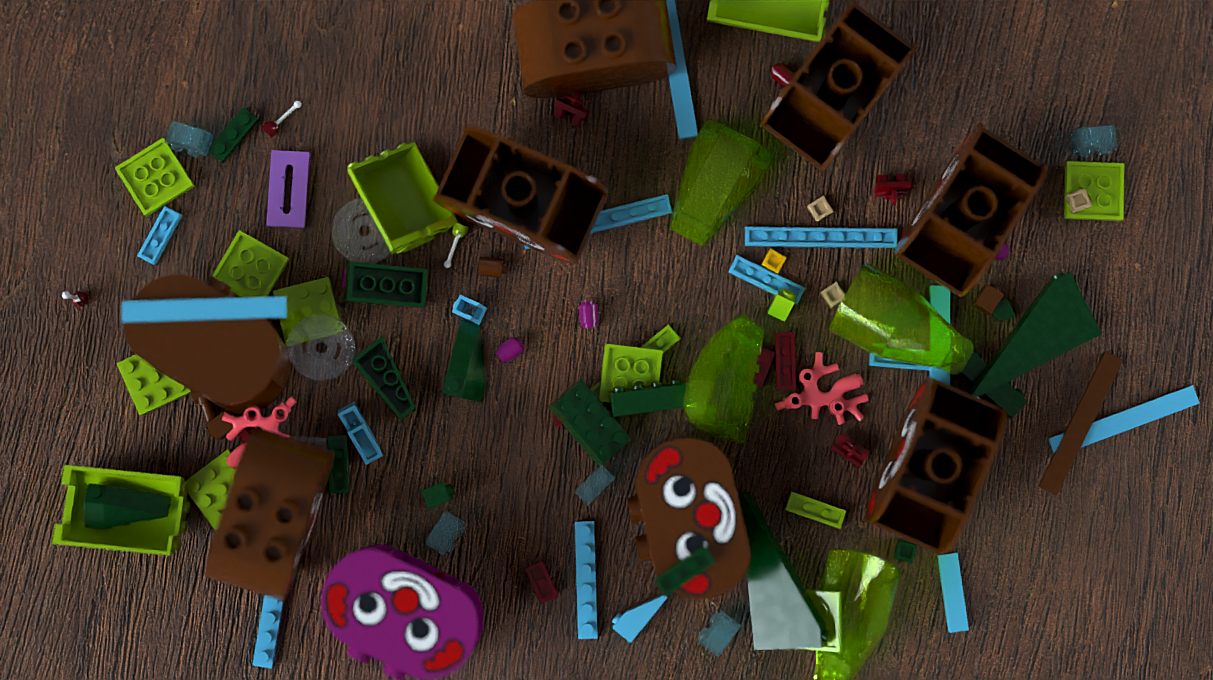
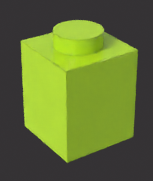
M779 287L769 307L768 314L785 322L797 296L791 290Z

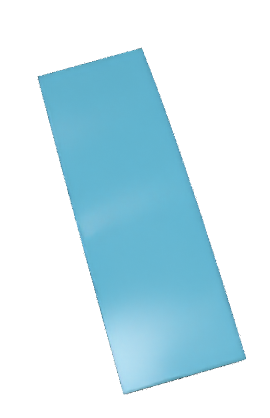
M354 401L339 409L338 416L365 464L367 465L382 457V451L356 402Z

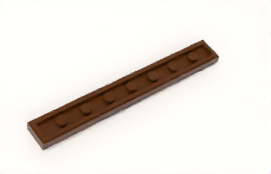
M1107 351L1103 353L1038 487L1055 496L1058 495L1123 359Z

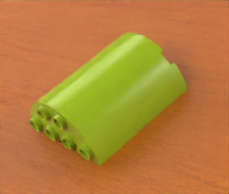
M407 142L402 143L397 149L383 151L380 157L371 155L363 162L355 161L348 165L347 172L392 254L395 252L400 254L421 246L434 239L435 234L447 231L458 222L454 213L434 202L433 198L439 186L415 142L407 144Z

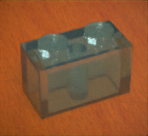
M172 120L165 142L171 145L170 149L182 153V150L188 151L187 154L198 157L202 155L206 157L214 135L206 130Z
M1115 125L1077 128L1071 132L1073 153L1080 154L1081 157L1091 156L1092 153L1099 152V155H1107L1117 148Z
M601 465L574 492L588 506L615 477Z
M445 510L424 544L443 556L447 552L451 554L456 546V543H454L457 536L461 537L467 528L464 526L466 521L449 510Z
M720 610L719 613L716 611L709 620L711 624L708 628L704 627L698 635L700 638L698 642L717 657H719L741 627L740 623L723 610Z

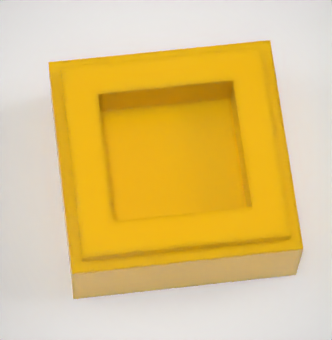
M770 248L761 266L778 274L787 257Z

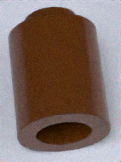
M480 256L478 275L502 278V274H506L507 263H504L502 258Z

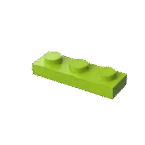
M790 492L785 507L787 511L841 529L846 510L794 492Z

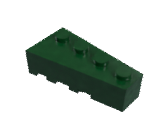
M381 336L351 361L402 422L416 411V407Z

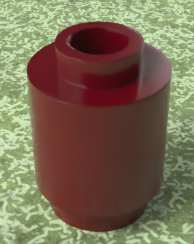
M781 62V64L776 63L770 70L772 73L771 78L784 88L796 74L784 62Z

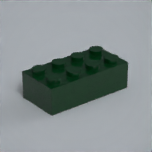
M348 262L344 302L425 308L428 269Z
M583 380L575 381L548 406L597 465L605 464L632 439Z

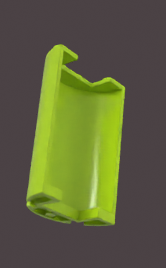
M710 0L707 22L820 42L826 34V29H824L826 18L823 15L824 11L828 10L829 0Z
M64 465L61 484L68 485L62 524H55L52 544L168 556L179 551L182 535L186 533L188 527L186 514L190 511V502H187L188 482L183 477ZM88 483L109 485L171 497L168 516L145 522H133L125 526H114L106 530L86 528L84 521V499Z

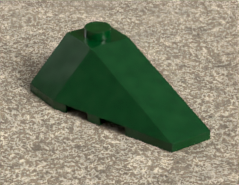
M461 320L442 394L482 403L486 379L480 325L474 322Z
M88 483L84 499L85 527L106 530L114 526H125L133 522H145L167 517L171 497L109 485Z

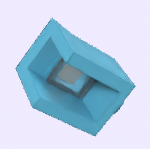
M460 295L453 305L452 312L480 325L487 307Z

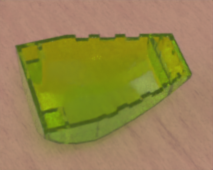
M707 120L690 148L669 229L703 247L754 192L773 155L759 142L731 127Z
M739 315L724 325L701 350L692 366L683 398L685 413L690 423L713 437L739 445H744L755 402L752 401V393L756 392L757 384H754L755 373L759 372V365H756L757 355H761L764 330L745 315Z

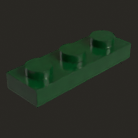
M243 107L207 151L224 163L258 123L259 119Z
M348 435L328 436V450H335L334 462L329 476V494L350 493Z
M703 545L654 580L663 594L668 596L716 561L706 546Z

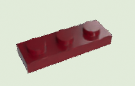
M774 333L776 390H796L795 333Z

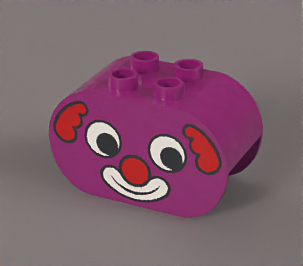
M373 545L346 556L332 569L323 586L321 608L323 618L329 630L338 640L349 645L346 653L353 659L368 663L370 658H376L386 663L382 671L397 680H405L407 675L418 679H436L458 669L478 643L484 625V610L481 599L474 588L466 582L446 572L444 574V581H442L430 572L444 571L392 546Z

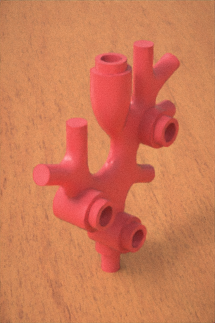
M815 352L813 368L804 369L798 374V381L804 385V390L800 394L793 393L783 398V401L775 403V408L778 411L784 408L789 410L799 408L801 405H809L812 409L811 419H819L820 408L827 405L829 412L836 416L837 423L840 425L846 423L843 416L844 411L851 412L858 421L863 419L865 416L859 411L857 406L869 401L867 394L848 400L843 398L845 392L860 388V385H863L861 375H856V373L839 379L829 392H821L817 387L818 379L823 375L838 371L839 367L837 363L824 366L823 353ZM805 373L809 374V380L804 378ZM793 397L798 400L796 405L792 403ZM836 404L840 405L839 411L835 409Z
M290 397L285 403L277 404L273 408L272 414L268 417L261 416V410L256 405H249L245 409L244 415L239 417L224 413L222 420L233 424V429L226 435V438L232 441L244 428L249 426H260L265 430L289 437V435L279 432L278 425L287 419L288 414L292 411L291 407L297 401ZM281 409L284 413L279 414L277 410ZM249 411H255L256 415H251ZM246 443L238 446L227 457L226 462L233 469L236 468Z

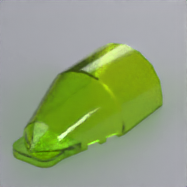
M867 263L863 265L852 282L829 327V331L879 358L937 368L951 375L961 373L974 350L973 343L960 335L918 290Z
M830 549L820 590L841 591L842 651L817 650L814 680H853L887 631L901 578L899 569L890 562L862 551Z

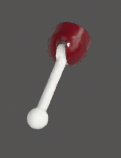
M295 101L294 105L276 122H266L261 126L263 130L273 138L278 132V124L296 108H300L301 102Z
M68 291L62 294L65 299L71 298L72 303L78 307L85 306L89 300L88 295L81 291H77L72 295Z

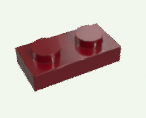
M757 346L743 382L762 388L775 352Z
M543 560L525 568L541 604L559 596Z

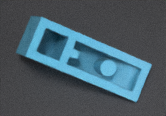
M661 594L625 610L622 614L618 613L612 620L614 623L612 628L631 643L668 597Z

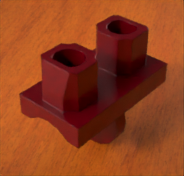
M577 92L574 96L566 95L565 99L571 103L558 98L555 99L553 104L555 105L553 115L563 119L566 111L573 113L570 123L575 126H579L582 123L583 119L588 116L589 111L576 106V104L581 107L584 105V101L579 99L580 93Z
M905 174L895 175V182H888L887 175H878L874 197L883 196L884 199H890L891 205H896L897 199H903V196L909 195L911 181H907Z
M843 433L839 434L830 448L858 468L862 466L870 451Z

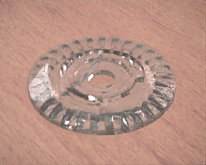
M362 198L348 202L337 212L332 223L331 233L333 243L343 257L351 262L372 264L384 259L391 253ZM362 213H368V216H361L352 221V219L355 216ZM362 226L370 227L371 233L369 236L363 237L360 235L359 230ZM376 242H379V244L376 247L367 250H361L362 247H369L374 245Z
M314 315L303 319L293 328L288 338L287 352L291 364L300 374L309 379L326 381L342 375L350 367L351 360L355 355V341L349 328L339 319L328 315ZM307 336L309 337V339L306 343V352L304 353L302 344L304 338ZM319 342L325 343L327 351L324 353L317 352L316 344ZM337 343H340L341 351L338 358L335 360L334 356L337 352Z

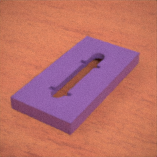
M271 150L267 226L306 228L310 152ZM288 165H292L291 210L288 214H285L283 210L286 168Z

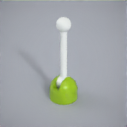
M458 223L453 226L452 232L455 239L448 259L444 262L445 268L451 267V259L459 238L466 235L469 227Z

